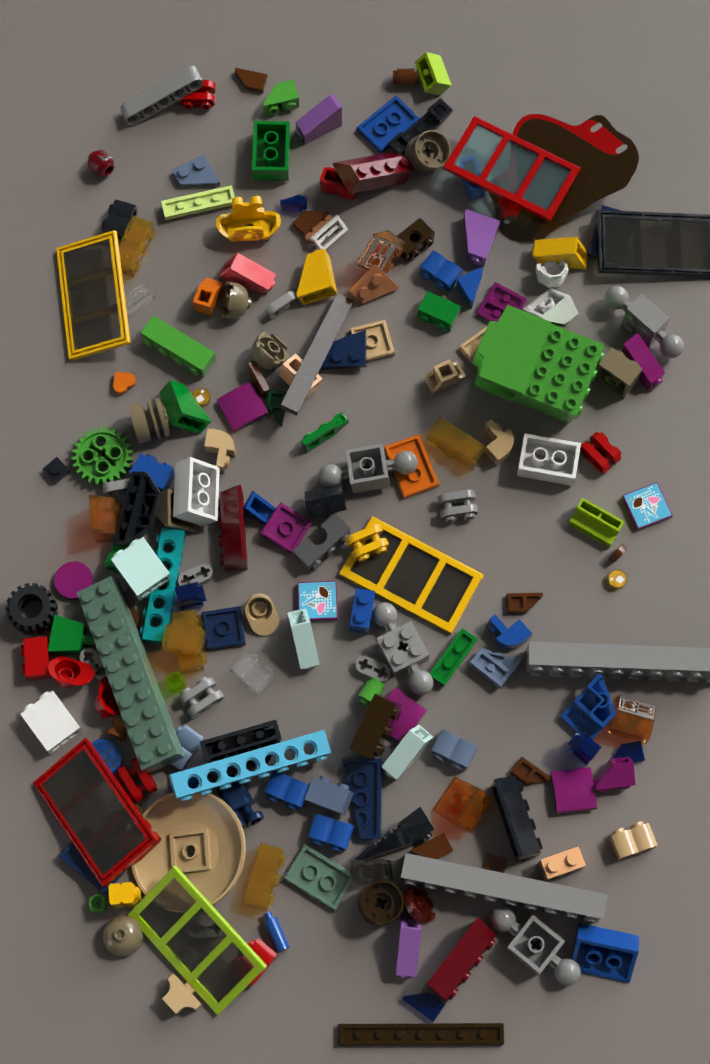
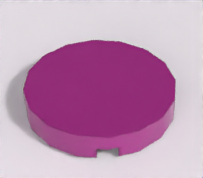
M77 561L63 564L57 570L54 577L57 591L64 598L70 600H79L77 592L93 585V575L90 569L85 564Z

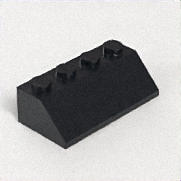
M515 776L494 779L491 785L516 862L540 855V850L543 849L540 838L535 836V822L533 818H529L527 811H530L527 800H523L521 781H517Z

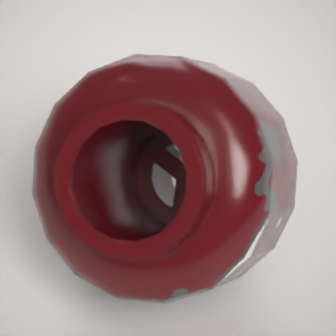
M97 150L89 154L87 166L98 177H106L114 170V160L104 150Z

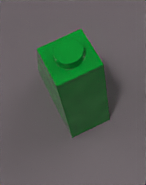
M170 380L159 392L172 426L201 434L211 423L210 418L184 384Z

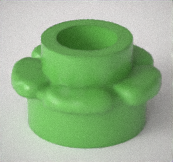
M100 893L91 896L88 900L89 910L93 913L101 914L108 906V900Z

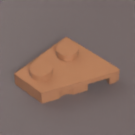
M374 264L349 291L361 303H366L397 290L399 286Z

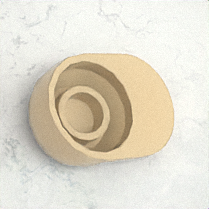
M257 593L247 599L245 613L252 630L261 636L274 633L279 626V616L270 597Z

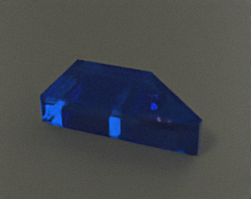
M641 741L621 744L612 759L630 757L634 763L645 761Z
M429 992L404 996L402 999L432 1022H434L445 1006L444 1003Z

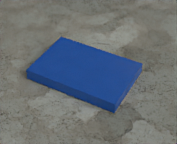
M395 96L357 127V131L382 154L390 147L388 145L390 140L400 132L404 133L420 118L402 100Z

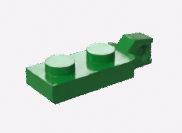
M341 412L334 415L333 419L328 423L321 424L313 433H307L301 440L304 451L308 453L336 435L339 429L349 424L347 417Z

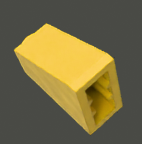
M578 237L535 240L534 247H532V257L535 258L538 264L544 265V263L551 261L559 264L561 260L566 259L568 268L587 269L588 252Z
M325 249L315 250L307 254L297 290V298L303 306L337 295L331 259Z

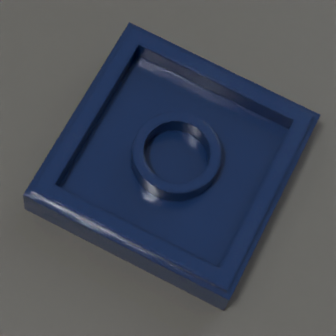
M240 606L202 612L207 651L246 645Z

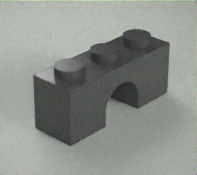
M336 513L321 524V531L327 537L323 544L315 545L306 538L293 550V556L308 572L312 569L316 570L326 556L330 557L334 554L336 547L340 543H346L345 538L351 534V528Z

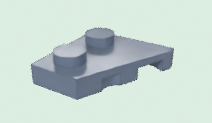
M205 155L172 169V173L180 187H204V185L210 184L220 186V181Z
M481 648L470 661L469 666L500 689L523 659L520 657H508L504 653H494L491 650Z

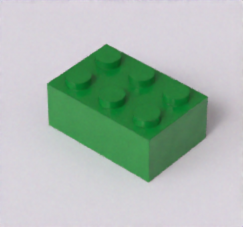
M254 121L253 180L289 181L291 136L289 121Z

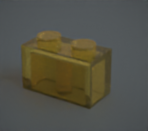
M172 622L171 625L166 624L162 649L165 652L202 657L206 632L199 626L193 625L191 628H188L176 622Z

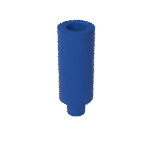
M271 911L265 913L266 922H264V926L276 953L290 948L278 918H274Z

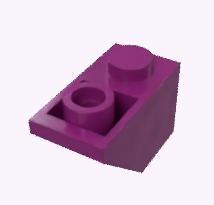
M630 757L610 759L593 779L594 788L600 792H607L611 788L629 789L630 786H635L634 762Z

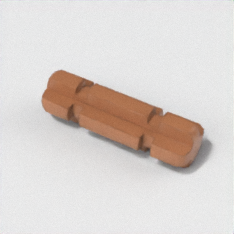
M329 214L323 218L324 221L321 220L311 229V232L309 231L305 234V240L312 244L313 241L309 238L333 217Z

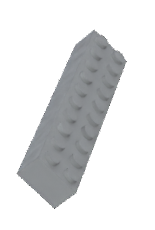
M529 641L526 648L525 673H530V676L536 677L542 676V674H550L551 677L569 675L571 678L589 675V678L592 679L600 673L602 676H609V679L628 677L629 680H639L640 677L648 678L650 681L668 678V681L671 682L687 679L688 682L707 680L710 683V648Z
M405 853L400 878L404 880V884L416 886V882L423 883L424 888L436 890V887L444 888L443 892L452 894L462 891L464 892L463 896L476 898L477 895L484 896L483 900L497 902V899L504 900L503 904L517 906V903L524 904L523 908L537 910V907L544 908V913L554 915L558 911L564 912V917L576 919L578 916H583L584 921L598 923V920L604 919L608 894L408 853Z

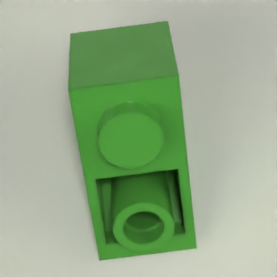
M294 79L276 83L263 103L265 115H273L280 111H290L299 107V96Z

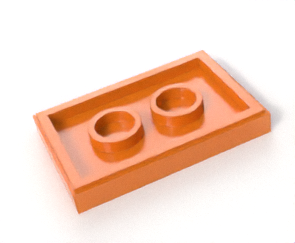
M419 434L384 446L388 460L394 459L399 452L405 450L411 451L417 457L418 466L413 473L403 475L396 470L393 471L404 499L439 487V482Z

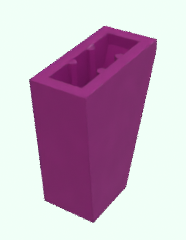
M637 333L623 344L621 352L624 353L626 358L636 361L640 365L642 372L638 380L647 390H650L653 386L657 388L663 382L662 378L665 372Z

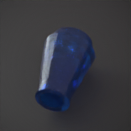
M298 194L280 200L282 211L303 212L308 209L306 195Z

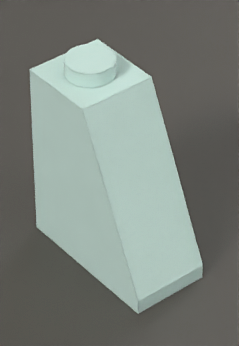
M305 608L288 612L287 615L300 669H313L320 665L307 610Z
M420 725L409 730L382 765L385 774L392 779L395 778L397 780L434 736Z

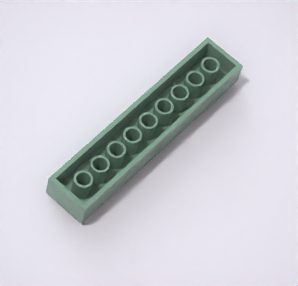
M110 576L77 592L141 770L152 773L184 758L183 749L120 582Z

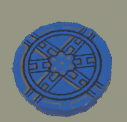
M98 739L92 742L111 772L115 774L123 762V754L119 745L109 739ZM85 751L83 754V764L87 772L95 775V777H99L101 775L100 771Z

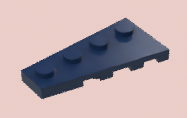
M342 759L349 789L354 793L351 800L354 806L360 839L381 840L382 759Z

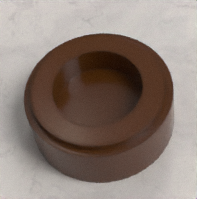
M621 544L609 558L616 562L626 552L627 548Z

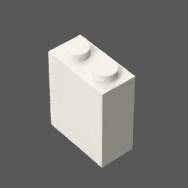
M53 690L50 693L47 691L39 697V701L35 704L27 705L23 709L24 712L21 713L23 719L50 755L82 732L80 726Z

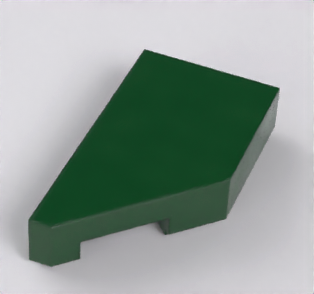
M269 390L266 408L280 426H283L285 410L279 407L287 392Z

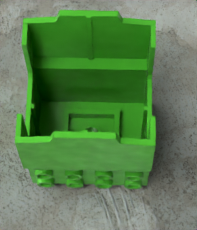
M507 305L498 322L489 321L486 331L482 336L472 364L478 368L474 387L515 404H521L570 423L581 414L583 409L582 401L589 394L590 388L588 386L594 380L597 373L595 368L600 364L604 355L602 352L604 344Z

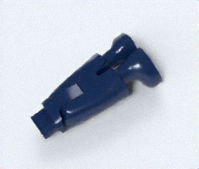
M236 774L228 775V776H229V777H235ZM236 781L231 783L232 787L220 790L218 787L220 799L226 802L236 813L243 829L246 828V824L239 813L240 808L244 813L248 827L259 823L265 818L261 811L252 810L251 806L255 802L244 783L239 784Z

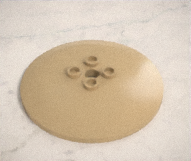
M173 792L155 801L142 815L151 824L152 831L157 832L161 837V841L141 861L131 865L135 880L143 893L147 895L171 870V867L176 865L212 905H215L227 896L241 875L246 855L243 827L232 808L213 794L209 793L200 796L199 792L192 794V799L181 802L180 798H174ZM190 846L195 848V854L192 857L187 855V849ZM174 879L153 902L167 910L186 913L196 901Z

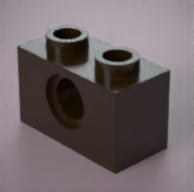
M419 218L393 238L392 243L397 245L395 251L407 262L410 259H415L421 250L429 248L434 243L435 232ZM416 239L419 242L413 243L411 240Z

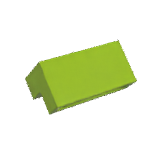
M582 498L568 525L610 548L620 532L624 521Z

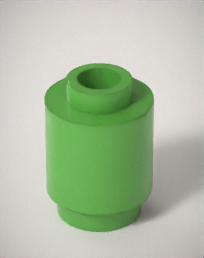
M371 677L370 680L366 681L357 696L360 699L359 703L368 708L374 694H382L385 685L380 680Z

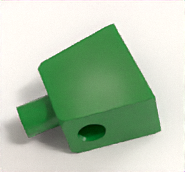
M54 615L48 647L50 655H80L84 645L95 646L92 634H86L87 627L85 624Z

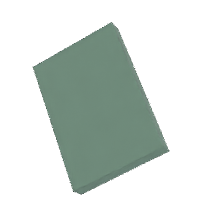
M304 844L283 879L333 911H336L356 875Z

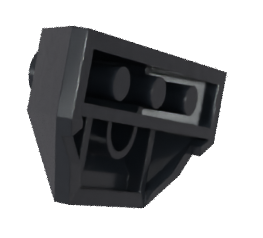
M131 472L112 543L114 545L129 546L132 541L140 539L153 530L162 493L147 472Z
M273 720L200 741V746L205 762L211 763L280 743L282 738L277 721ZM267 755L265 757L266 764H268L272 756ZM247 761V770L256 768L254 762ZM228 767L226 770L227 775L236 774V769Z

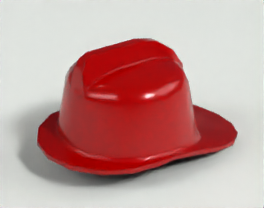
M64 656L52 659L48 665L49 674L54 682L63 688H70L74 685H86L92 681L95 675L94 669L90 664Z
M107 676L101 679L99 692L94 702L101 719L121 716Z

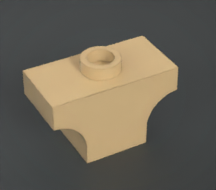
M450 359L433 366V370L424 376V380L432 394L466 379V375L459 362H451Z
M174 973L168 978L170 989L162 999L175 1014L178 1015L185 1008H193L197 1011L202 1006L201 1002L193 995L195 990L188 982L183 984Z

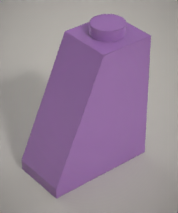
M333 93L296 121L295 134L299 140L302 139L305 145L342 126V107Z
M466 209L464 212V231L467 260L474 265L485 266L499 230L500 220Z
M401 914L396 975L406 979L416 977L421 938V923L409 914Z

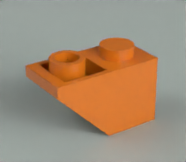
M206 277L198 286L193 299L194 311L212 316L224 282Z

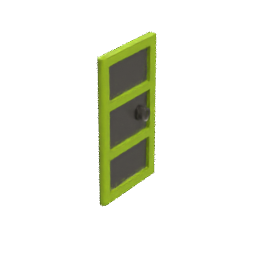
M176 865L171 867V870L128 914V916L133 917L139 923L142 932L217 1015L267 967L262 959Z

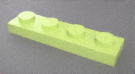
M231 185L164 200L161 203L165 220L232 206V198L235 196Z

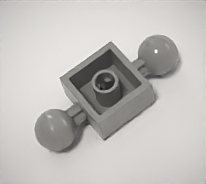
M613 286L607 290L605 302L610 308L622 309L625 312L622 324L628 332H632L634 335L638 333L648 347L657 340L660 343L661 353L667 358H676L681 355L684 349L682 339L677 335H667L664 332L670 318L648 298L641 294L631 303L625 288Z
M383 443L345 450L348 467L340 469L337 465L327 464L319 471V481L324 487L340 484L342 480L350 478L353 494L391 487L389 471L396 470L400 474L409 475L416 470L418 460L414 453L406 450L399 452L394 459L386 460Z
M386 602L378 604L373 609L372 617L378 626L385 627L387 633L376 638V644L392 675L396 677L408 671L410 674L408 680L410 690L420 696L428 694L433 688V678L428 672L420 670L418 665L429 660V653L412 621L397 627L395 623L397 619L395 607ZM399 647H406V652L399 650Z
M498 906L492 910L490 914L492 927L499 932L509 931L515 936L506 950L536 975H539L549 964L555 969L554 974L559 983L569 986L579 980L581 969L578 963L572 959H561L556 955L565 941L544 923L532 915L522 927L516 922L515 913L510 907ZM538 941L540 949L533 950L530 942Z

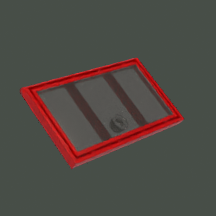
M86 737L33 782L102 887L107 886L159 841L91 741Z

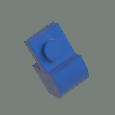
M495 614L488 621L489 630L495 636L498 635L495 644L503 649L512 650L519 648L533 634L520 619L509 628Z

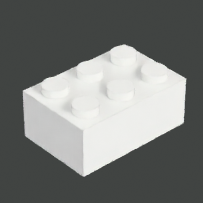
M524 433L517 476L573 486L581 443Z
M192 457L175 464L173 517L202 527L218 521L220 467Z

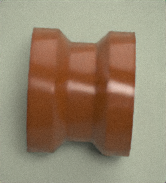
M114 718L112 721L113 725L108 729L107 733L121 741H125L127 733L123 721Z

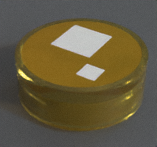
M197 388L192 393L201 407H206L211 402L210 392L206 388Z
M613 570L607 577L608 586L614 590L622 589L627 582V576L621 570Z

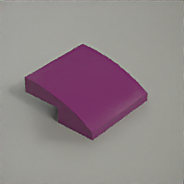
M494 282L477 314L490 321L498 322L507 305L522 310L528 299Z
M253 382L241 385L217 399L218 404L235 432L269 414Z
M395 687L387 698L402 704L400 707L402 713L399 719L394 720L392 724L394 730L391 736L401 742L408 731L417 726L427 710Z
M591 767L551 771L557 814L597 810Z

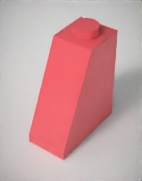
M237 253L225 262L219 278L239 283L247 289L264 294L268 290H272L276 274Z

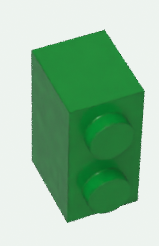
M427 291L418 308L417 317L425 323L430 322L436 325L440 330L451 332L460 314L461 306Z

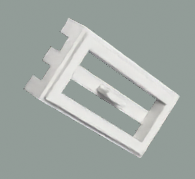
M335 215L309 239L314 242L318 250H326L348 228L340 217ZM336 221L338 222V223L335 224L328 232H326L319 240H317V238H318L320 235H322L329 227H331ZM341 226L342 229L322 246L321 243Z

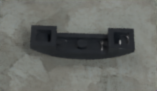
M441 98L438 99L427 109V113L404 133L400 132L388 142V145L397 154L404 155L406 146L412 138L425 131L436 130L449 117L453 109Z

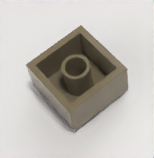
M611 348L600 364H598L595 379L625 399L637 384L642 368L636 361L626 358L620 350Z

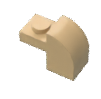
M490 419L485 423L484 430L494 441L486 446L485 453L498 466L511 454L514 436L510 428L503 433L501 425L497 422L494 423Z
M208 428L204 445L205 451L218 454L216 466L220 467V473H225V468L230 465V456L235 457L236 455L233 439L224 431Z

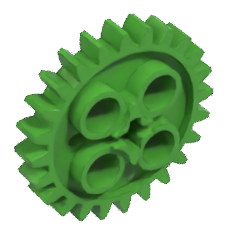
M99 426L96 432L91 428V434L85 431V438L78 437L80 443H74L77 449L72 450L75 456L71 457V459L75 462L73 464L74 469H78L76 471L77 475H82L83 481L88 479L90 485L95 481L99 487L101 482H111L115 478L121 480V474L127 476L125 469L131 470V466L128 463H133V458L129 456L134 455L133 450H130L132 448L131 443H128L127 437L123 438L122 432L117 434L116 428L110 432L108 426L102 431L101 426ZM100 441L106 442L104 446H97ZM97 452L102 456L106 455L107 459L116 464V466H112L104 457H99ZM114 452H120V453H121V454H120L118 457H116V458L111 457ZM88 455L94 456L92 460H85ZM102 466L108 467L104 472L99 471Z

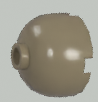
M227 281L224 284L228 285L227 289H223L221 293L220 310H223V314L220 315L226 319H237L244 315L247 309H250L251 298L248 297L246 288L241 284Z
M263 332L255 339L251 348V354L259 367L274 370L281 367L288 360L287 346L278 336L274 334L270 336L265 335L267 332Z
M126 915L116 916L105 925L102 934L106 949L119 957H127L135 953L142 946L144 939L139 923L133 917Z

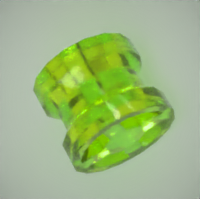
M174 671L166 677V685L170 692L178 694L186 688V680L182 673Z

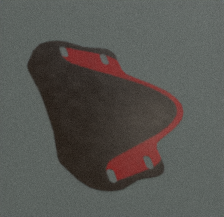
M542 114L523 116L517 122L513 135L581 167V172L577 175L551 222L489 192L496 208V219L500 220L499 229L511 240L522 242L544 239L570 217L594 202L624 189L628 185L639 162V154L635 144L630 138L616 131L611 123L602 115H595L576 126ZM597 123L602 124V127L600 129H598L595 132H591V127H593ZM511 143L509 168L506 172L493 179L491 183L497 186L506 183L507 187L505 190L516 194L538 156ZM624 144L627 145L626 150L619 154L616 153L617 148ZM544 159L522 198L548 210L570 172ZM511 215L515 216V219L508 224L504 223V220Z

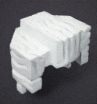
M566 259L561 260L559 264H556L554 261L544 263L543 267L541 263L536 264L535 269L538 282L548 288L560 287L567 278L569 271Z

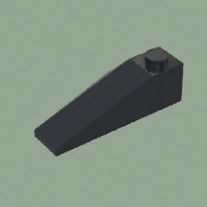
M417 808L399 822L397 829L388 831L381 838L380 842L376 841L355 858L356 863L359 864L418 844L420 841L423 843L428 841L433 836L431 833L434 831V828L422 808Z

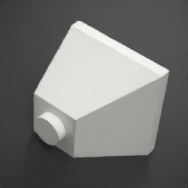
M549 288L523 308L525 312L550 322L561 324L572 321L579 314L570 295Z

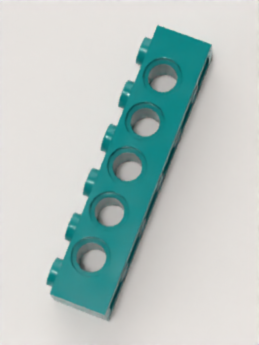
M162 527L161 533L157 534L156 544L159 546L158 552L155 551V554L163 565L171 566L168 572L172 579L166 582L168 584L166 589L159 590L157 588L146 596L149 603L143 612V618L146 619L145 626H141L140 637H142L145 644L168 645L178 577L180 575L186 540L185 530ZM171 546L174 550L171 553L164 552L165 548ZM157 602H164L162 608L157 609L154 607ZM155 620L161 621L158 627H152L151 624Z

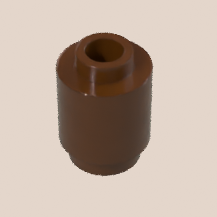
M397 68V70H393V85H397V87H414V83H418V72H414V68Z

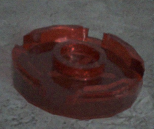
M414 885L404 890V904L414 920L422 925L432 922L435 919L436 913L432 911L434 906L428 894L421 888L416 889Z

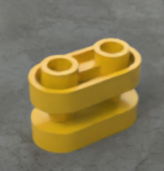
M380 524L370 526L345 538L348 547H355V550L351 552L355 561L363 562L369 559V556L372 554L380 555L387 551V547H389L387 539H380L379 537L383 533ZM369 539L373 540V542L362 546V542Z

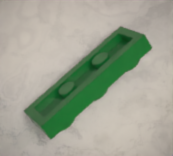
M462 628L429 673L433 680L445 687L476 644L478 638Z

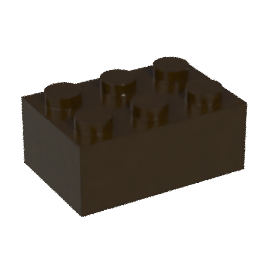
M374 694L349 749L370 759H376L378 756L381 757L386 747L383 745L385 739L390 738L394 728L392 724L394 720L399 719L402 713V709H400L402 704L381 694Z

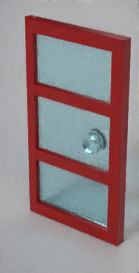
M474 116L445 163L443 170L551 222L577 175L581 172V167Z

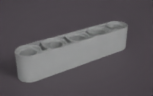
M189 66L129 99L120 106L126 124L135 125L200 89L203 86V80L197 67Z

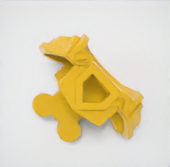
M252 196L250 202H243V198L234 197L231 203L233 209L231 214H222L216 218L218 232L226 239H229L230 242L268 240L277 232L281 224L280 214L274 211H264L260 196Z

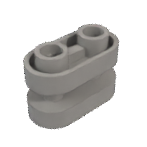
M474 490L449 492L437 496L438 505L445 506V509L440 510L441 520H445L446 523L455 522L460 518L471 520L479 513L478 506L471 504V501L476 499ZM461 503L464 504V505H462V506L452 507V505H455V504H461Z
M203 677L197 682L196 686L193 688L188 687L180 693L179 700L182 705L191 706L187 711L191 719L202 715L225 698L220 690L213 691L216 683L212 677ZM204 694H207V697L201 700L200 702L196 701Z

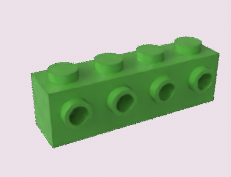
M154 315L140 332L142 342L145 345L157 348L160 354L165 357L170 356L175 363L180 366L185 365L195 375L199 374L204 377L216 361L215 352Z

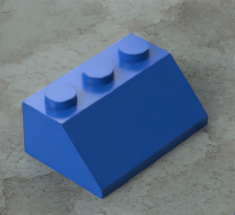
M578 923L571 959L578 963L582 973L630 983L639 953V936Z

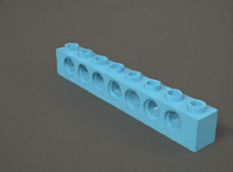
M321 730L169 775V780L174 798H180L182 802L192 799V794L200 792V796L212 793V788L219 787L220 790L232 787L231 783L236 781L239 784L250 782V777L258 776V779L270 776V771L277 770V773L289 770L288 766L296 764V767L307 765V761L314 758L315 762L327 759L326 755L330 754L331 750L325 730ZM305 744L312 747L311 755L304 753L303 747ZM285 750L293 752L294 757L292 760L285 758ZM267 755L274 758L275 763L273 766L266 764L265 757ZM247 761L255 763V771L250 772L246 769ZM228 767L236 769L235 777L227 775L226 770ZM209 772L217 775L216 783L208 781L207 774ZM189 778L197 780V788L192 789L188 786Z

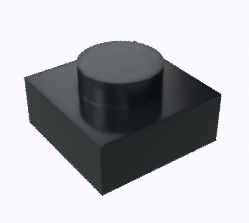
M58 457L43 468V471L55 484L70 473L69 469Z

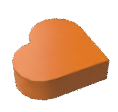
M115 372L113 388L117 394H125L129 388H133L136 385V378L132 373Z

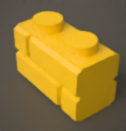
M132 882L114 883L108 886L109 903L116 909L125 908L126 906L135 907L138 901L142 900L141 889Z

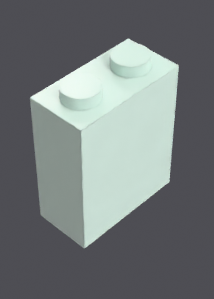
M144 537L140 540L135 539L129 544L128 548L124 551L119 550L111 559L113 565L139 601L172 579L170 573Z

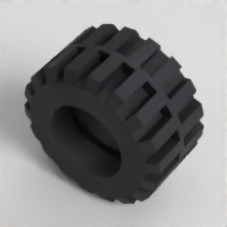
M26 583L24 588L18 586L17 592H11L12 598L8 597L7 602L9 605H6L7 616L13 626L19 632L22 631L25 635L30 633L31 636H36L37 632L40 635L43 634L44 629L50 630V624H53L54 615H58V605L51 592L42 585L39 587L37 583H33L32 586ZM28 602H42L43 608L38 616L34 618L22 616L23 607Z

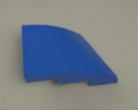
M600 673L561 715L589 744L617 714Z

